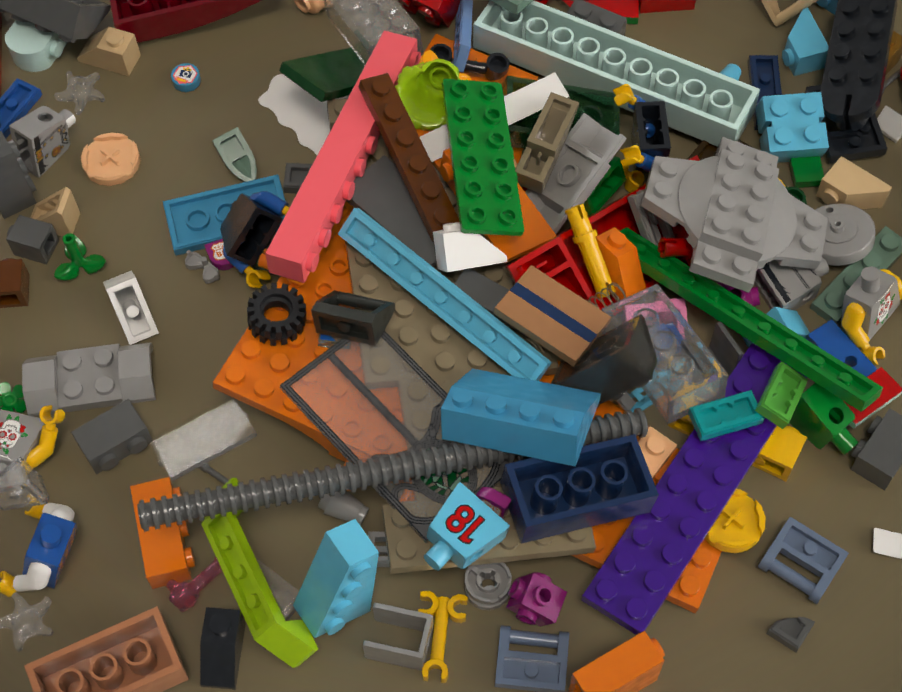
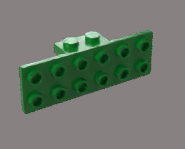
M443 79L442 91L461 232L468 234L522 236L524 224L517 185L518 176L515 172L514 150L511 147L502 84L498 82Z

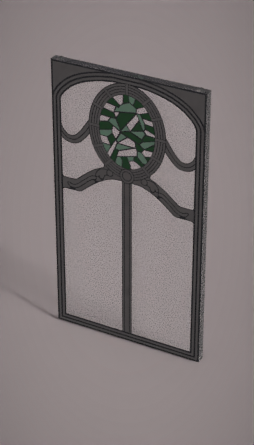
M385 330L376 346L341 339L280 385V389L352 464H356V461L359 459L362 462H367V458L370 457L373 460H377L378 456L381 455L384 458H388V454L398 456L399 452L409 454V450L419 452L420 448H425L427 451L430 450V446L440 448L441 444H446L448 447L451 446V442H454L442 439L441 407L448 394ZM504 460L501 465L493 462V466L490 467L483 464V467L480 469L473 466L472 470L469 471L466 468H462V471L459 473L452 470L451 474L448 475L445 472H441V476L437 477L435 474H431L430 478L427 479L424 476H420V480L416 481L414 478H409V482L406 483L403 480H399V483L395 485L393 482H388V486L378 484L377 488L374 489L393 509H396L406 519L409 526L427 544L429 542L426 537L428 528L455 487L461 482L475 495L481 487L494 488L501 480L505 464L509 462Z

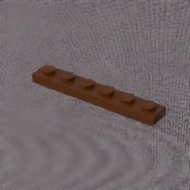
M386 73L362 79L359 83V89L433 242V231L443 230V224L460 222L389 74Z

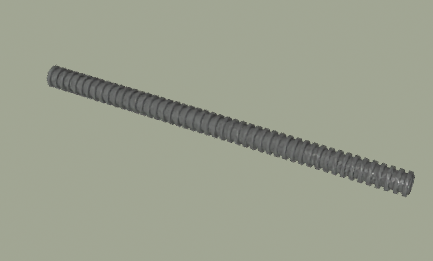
M635 408L634 412L625 410L624 414L618 411L614 413V416L607 413L604 415V418L596 415L592 420L583 446L634 434L636 437L637 435L640 438L646 437L648 423L645 413L641 408ZM451 442V446L447 447L446 444H441L440 448L430 446V450L427 451L425 448H420L419 452L409 450V454L399 452L398 456L388 454V458H384L381 455L378 456L377 460H373L370 457L367 458V462H362L359 459L356 461V464H352L349 461L346 462V466H341L338 463L335 464V468H330L327 465L324 467V470H319L316 467L314 472H309L306 469L303 470V474H298L295 471L292 472V476H287L284 473L281 475L282 478H276L273 475L271 480H265L262 477L260 482H254V479L249 480V484H244L241 481L238 482V486H233L230 483L227 484V488H222L219 485L216 486V490L212 491L209 487L205 488V492L201 493L198 489L194 490V494L190 495L188 491L183 492V496L179 497L177 494H172V498L169 499L166 496H161V500L158 501L155 498H150V502L147 503L144 500H139V504H137L141 529L146 532L149 531V527H155V530L160 529V525L165 524L168 528L171 527V523L177 522V525H182V521L188 520V523H193V519L199 518V521H204V517L210 516V519H215L217 514H221V517H226L228 512H232V515H236L239 510L247 513L249 508H254V511H258L260 506L268 509L270 504H275L276 507H279L281 502H286L289 505L292 504V500H297L298 503L302 502V498H308L310 501L313 500V496H318L321 499L324 498V494H329L332 497L335 496V492H340L342 495L345 494L346 490H350L353 493L356 492V488L360 487L363 491L367 490V486H372L373 489L377 488L378 484L388 486V482H393L395 485L399 483V480H403L406 483L409 482V478H414L416 481L420 480V476H424L426 479L430 478L431 474H435L436 477L441 476V472H445L448 475L451 474L452 470H455L459 473L462 471V468H466L469 471L472 470L473 466H476L480 469L483 467V464L490 467L493 466V462H497L498 465H501L504 460L511 463L514 461V458L521 461L524 460L525 456L464 443L458 445L457 442Z

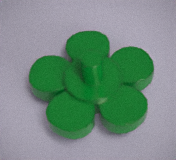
M1 382V409L14 412V408L19 413L26 410L24 399H19L24 397L22 385H15L11 391V385L8 382Z

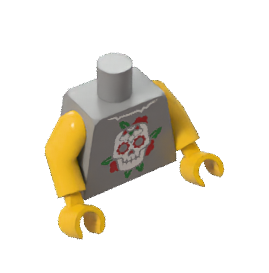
M870 266L862 270L861 275L844 295L840 329L847 333L851 341L858 348H861L860 351L873 365H878L876 359H884L885 350L882 347L870 346L868 342L900 305V300H902V280L887 269L879 270L876 267Z
M52 405L41 408L40 418L0 409L1 488L5 487L10 473L27 476L33 468L39 466L53 454L58 434L56 424L61 423L65 419V412L62 409L55 411L54 418L51 417Z

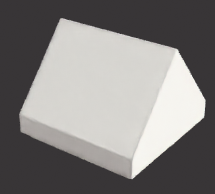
M885 105L877 120L882 134L896 143L902 137V115Z

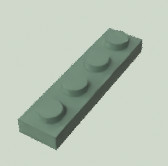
M885 226L875 236V244L869 254L863 259L849 264L812 302L810 309L826 321L832 319L838 324L842 317L846 291L858 279L862 270L866 267L873 266L879 270H889L902 256V237Z

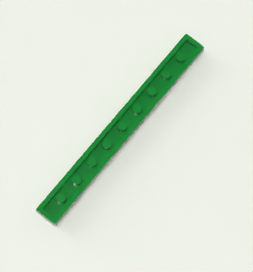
M628 227L620 231L637 247L644 274L711 315L717 321L722 322L742 337L761 347L767 353L786 363L795 371L811 379L820 387L828 390L860 412L880 397L883 387L711 279L690 272V266L676 257H660L661 252H658V246Z

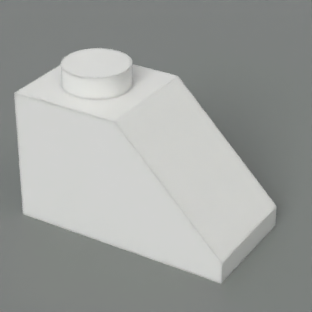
M460 222L443 224V230L433 231L437 269L452 272L508 262L507 255L480 234L462 233Z
M132 270L103 282L130 345L159 334Z

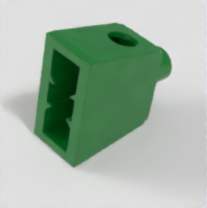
M814 383L802 393L789 423L802 435L807 436L808 441L820 450L831 441L844 455L859 443L845 428L855 419V414L842 399L820 387L817 383Z

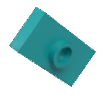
M752 390L693 406L688 411L700 441L756 426L764 421V416L755 411L758 403Z

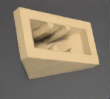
M65 187L36 203L30 218L52 224L57 235L64 236L68 233L73 234L80 211L72 191Z

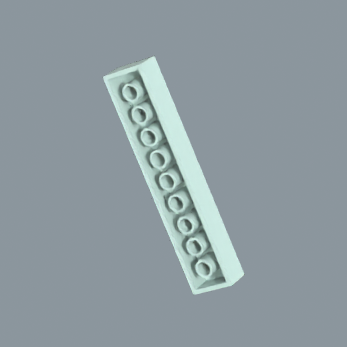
M489 1L473 24V48L488 54L502 53L509 59L510 63L545 77L555 72L562 84L616 106L618 105L614 101L616 95L613 89L628 84L633 94L640 96L646 102L665 101L668 127L700 140H705L717 147L722 137L738 141L756 109L760 93L759 88L537 1L531 2L517 15ZM628 103L619 106L621 108L634 112L632 109L628 107Z

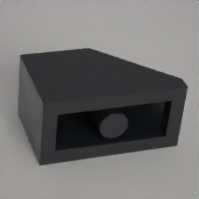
M206 607L200 641L201 687L236 690L246 625L241 610Z

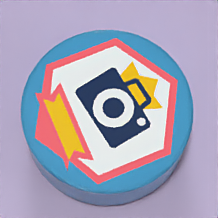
M183 63L172 70L171 78L177 90L189 92L195 90L200 85L201 77L195 65Z

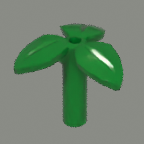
M72 233L65 234L62 238L64 252L71 262L59 265L54 272V277L64 281L75 279L78 277L79 268L81 267L88 274L94 273L105 265L106 259L98 254L84 258L87 251L84 243Z

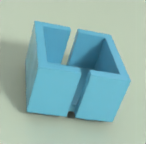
M821 92L762 96L755 109L758 133H763L759 139L761 151L779 157L778 163L790 162V158L820 156L821 159L829 148L826 123H821L825 117Z

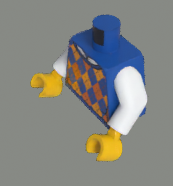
M35 496L30 497L29 500L33 501V505L29 511L25 510L24 513L38 519L39 523L25 555L23 574L14 577L6 571H1L0 593L11 597L16 591L41 590L46 586L55 589L78 531L76 523L73 522L75 513L69 506L50 503Z

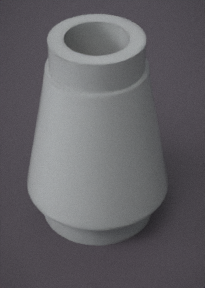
M348 491L342 495L340 492H335V496L332 497L329 494H324V498H321L318 504V508L324 510L323 514L348 522L356 519L360 526L369 511L368 507L364 506L362 502Z

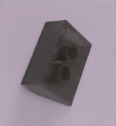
M640 314L599 336L574 367L562 359L551 384L601 393L597 408L608 400L611 402L618 400L627 390L635 386L641 388L648 384L653 378V372L658 360L645 318Z

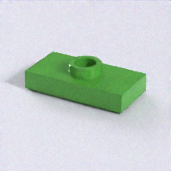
M781 361L775 367L755 411L781 429H784L792 418L808 379Z

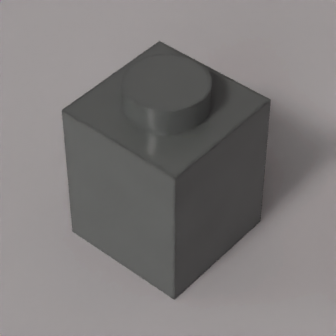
M19 215L15 224L10 226L6 238L15 256L46 265L59 242L52 224Z

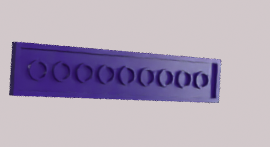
M751 343L714 400L752 390L757 403H759L775 367L781 360ZM764 417L762 424L700 441L694 428L655 486L659 496L651 511L635 516L582 595L581 601L635 635L644 630L646 631L777 425Z

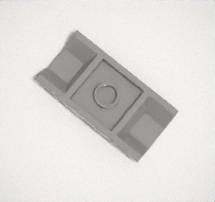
M583 113L567 135L542 194L527 189L525 192L555 234H557L568 219L564 210L571 209V207L582 204L587 200L610 169L609 162L627 139L622 134L616 135L602 127L585 113Z
M152 342L120 346L118 343L58 351L57 355L26 359L22 363V391L27 414L34 417L39 416L41 408L47 405H52L51 414H55L57 409H62L64 412L116 406L127 399L131 403L156 400L151 365Z

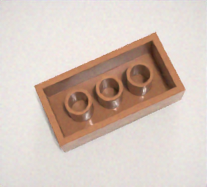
M158 606L24 665L33 692H163L189 680L166 621Z

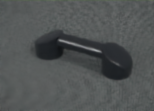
M436 44L431 47L430 50L437 55L438 59H445L453 64L452 50L449 46ZM493 53L487 58L486 63L467 60L464 71L485 74L487 79L498 80L507 74L510 63L504 54Z

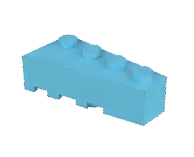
M356 519L325 532L293 604V607L314 638L325 633L328 635L335 634L347 622L370 612L379 552Z

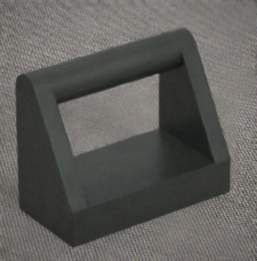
M334 290L317 300L311 309L316 333L376 346L395 311V303ZM339 304H340V305H345V306L354 307V308L364 309V310H368V311H372V312L369 313V312H365V311H360V310H355V309H351V308H346V307L339 306Z

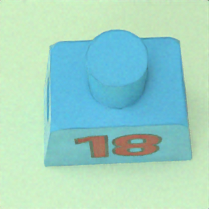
M460 482L428 528L426 537L433 546L424 555V559L437 571L449 560L454 562L459 568L464 569L502 542L507 535L510 525Z

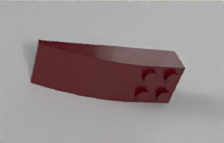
M110 0L115 28L135 34L137 43L207 25L235 14L262 0Z

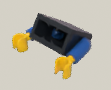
M624 84L613 89L616 95L614 101L618 106L628 103V107L634 111L631 133L632 146L620 149V152L625 157V159L621 160V164L624 167L634 164L636 170H644L646 173H649L655 156L669 157L671 150L665 101L646 102L640 96L633 94L630 85Z
M268 191L256 192L251 196L243 193L240 194L237 200L231 204L230 211L220 228L224 243V257L241 274H247L246 282L252 288H261L263 286L259 278L262 280L271 279L268 271L254 270L252 267L283 220L281 216L286 215L290 208L288 207V202Z

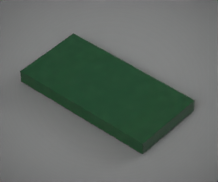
M350 47L284 61L279 71L317 100L324 102L350 95L369 57L356 48Z

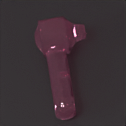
M215 557L214 561L190 583L187 581L178 583L173 579L167 583L166 587L170 591L169 601L181 612H185L193 607L199 597V592L222 572L217 558Z

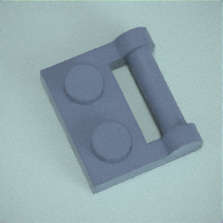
M789 517L762 558L758 568L766 573L768 570L809 595L808 599L817 604L849 553L797 520ZM779 552L820 577L819 582L815 584L777 560L776 557Z
M501 625L495 687L536 692H565L569 632L559 631V635L511 630V626ZM509 644L557 648V655L509 650Z

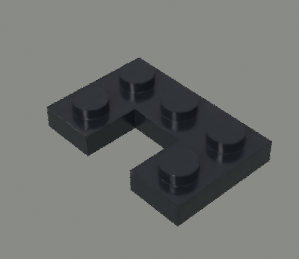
M821 85L806 87L805 93L820 92ZM848 109V113L845 114L846 131L827 132L829 148L825 155L828 164L836 163L841 156L847 160H856L886 154L888 148L875 113L869 117L867 123L861 129L852 131L849 120L850 109Z

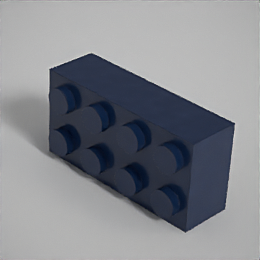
M635 434L583 446L576 466L536 458L505 464L500 480L504 495L511 498L509 510L521 544L649 513L659 496Z

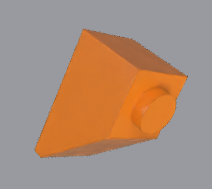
M616 227L596 236L612 283H617L626 295L625 303L643 294L646 290L637 247ZM614 286L616 289L615 294L623 302L625 300L623 293L618 287Z

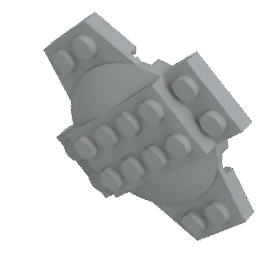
M722 137L718 144L716 156L700 161L655 156L641 206L671 226L675 227L679 223L685 228L689 234L687 241L694 248L689 268L690 272L749 293L754 285L757 269L764 268L767 262L777 260L779 265L817 269L822 261L828 218L789 194L786 187L778 179L779 168H777L779 157Z

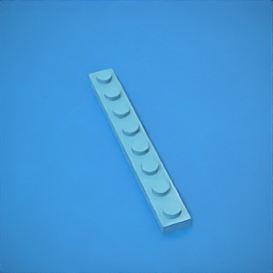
M360 208L352 210L338 232L340 237L512 376L540 381L552 363L549 359Z

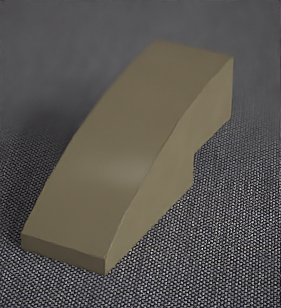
M553 92L550 93L527 139V147L515 169L520 186L542 194L565 143L579 107V102Z

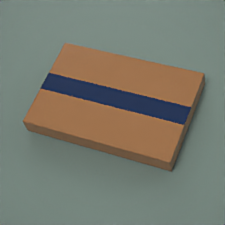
M532 265L495 306L493 314L573 367L611 320V316Z

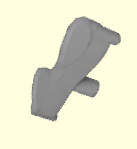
M190 250L186 252L185 266L187 269H204L203 280L206 284L220 279L218 268L208 262L205 256L202 257L199 253L191 252Z

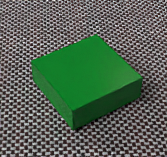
M820 156L790 158L789 167L794 187H817L820 185L824 177Z

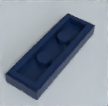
M749 55L750 85L760 89L757 105L762 96L782 95L778 55ZM756 110L753 114L754 130H758Z

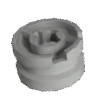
M504 562L468 566L465 572L464 591L473 606L481 610L491 611L500 608L507 602L512 581V575L508 566ZM491 579L495 585H486L483 588L482 581Z

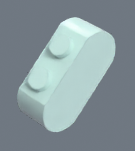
M15 20L5 34V42L14 63L20 69L29 72H38L50 68L54 61L62 55L64 47L68 43L59 39V34L53 31L44 32L36 29L35 24L30 21L21 22Z

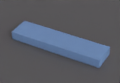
M460 0L455 18L453 64L459 69V72L463 73L471 49L473 0Z

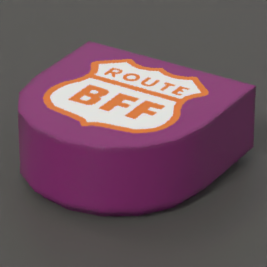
M223 239L204 245L210 263L218 268V270H229L234 267L223 255Z
M481 487L476 496L504 520L508 513L511 498L493 488Z

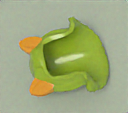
M432 50L426 51L421 56L419 64L403 68L402 72L398 75V84L395 85L415 129L421 128L423 131L435 130L447 124L442 91L443 79L471 81L469 75L459 74V69L454 64L445 59H438Z

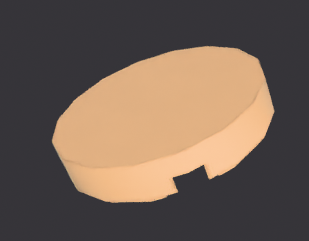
M110 132L98 135L93 138L94 142L89 146L87 144L83 148L81 163L84 173L91 181L99 185L114 186L122 184L132 178L139 169L141 158L138 147L134 141L128 139V136L122 133Z

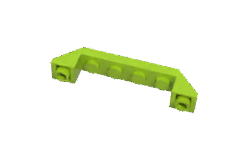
M231 478L222 488H227V484L230 483L233 486H238L237 478ZM243 510L237 511L236 515L228 512L226 517H221V514H217L215 519H210V516L204 517L201 525L254 640L292 668L298 667L314 654L318 647L303 620L285 621L238 522L237 516Z

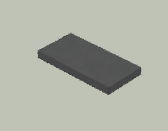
M384 155L369 166L362 177L355 178L353 197L351 200L346 201L354 208H360L432 267H435L437 261L434 241L432 242L396 165Z

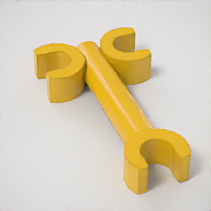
M431 591L420 592V600L429 601L432 603V606L429 609H418V612L435 616L430 660L422 667V677L424 681H428L429 672L432 669H439L442 672L441 683H446L448 668L444 663L448 618L456 623L466 622V614L454 611V607L458 604L467 605L468 597L463 594H457L451 598L437 597Z

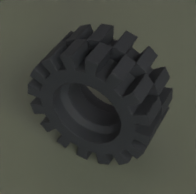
M271 283V289H268L265 284L261 286V293L257 290L252 293V298L249 297L247 320L249 330L252 329V335L255 338L260 335V342L265 344L266 340L270 339V345L276 346V340H281V345H286L288 337L293 342L297 339V333L301 335L306 322V304L301 294L297 296L298 290L293 287L289 292L287 284L283 283L282 288H277V283ZM280 307L286 309L289 316L282 321H271L265 318L264 312L269 308Z

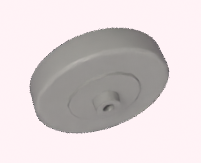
M841 203L829 204L815 209L828 218L822 255L828 265H848L863 259L869 254L875 244L876 228L873 219L867 212L856 206Z

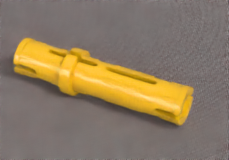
M584 203L564 211L574 233V237H572L573 242L578 244L595 292L597 293L601 292L603 288H607L612 283L596 240L597 231L592 229ZM611 285V290L615 293L616 289L614 285ZM607 289L603 290L602 293L607 295ZM600 293L596 295L597 298H601Z

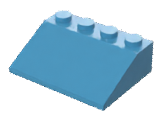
M472 368L451 386L441 407L442 439L576 466L599 404L601 393Z

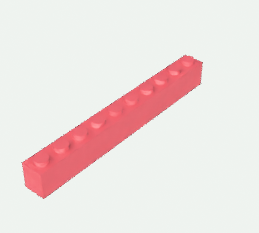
M383 31L265 253L269 273L305 283L309 273L316 270L322 247L326 248L328 246L331 230L335 223L338 224L340 222L346 200H351L355 190L354 180L356 177L364 175L369 155L375 153L380 131L359 89L360 80L388 73L394 86L397 85L398 75L402 72L403 68L419 64L421 53L418 52L416 38Z

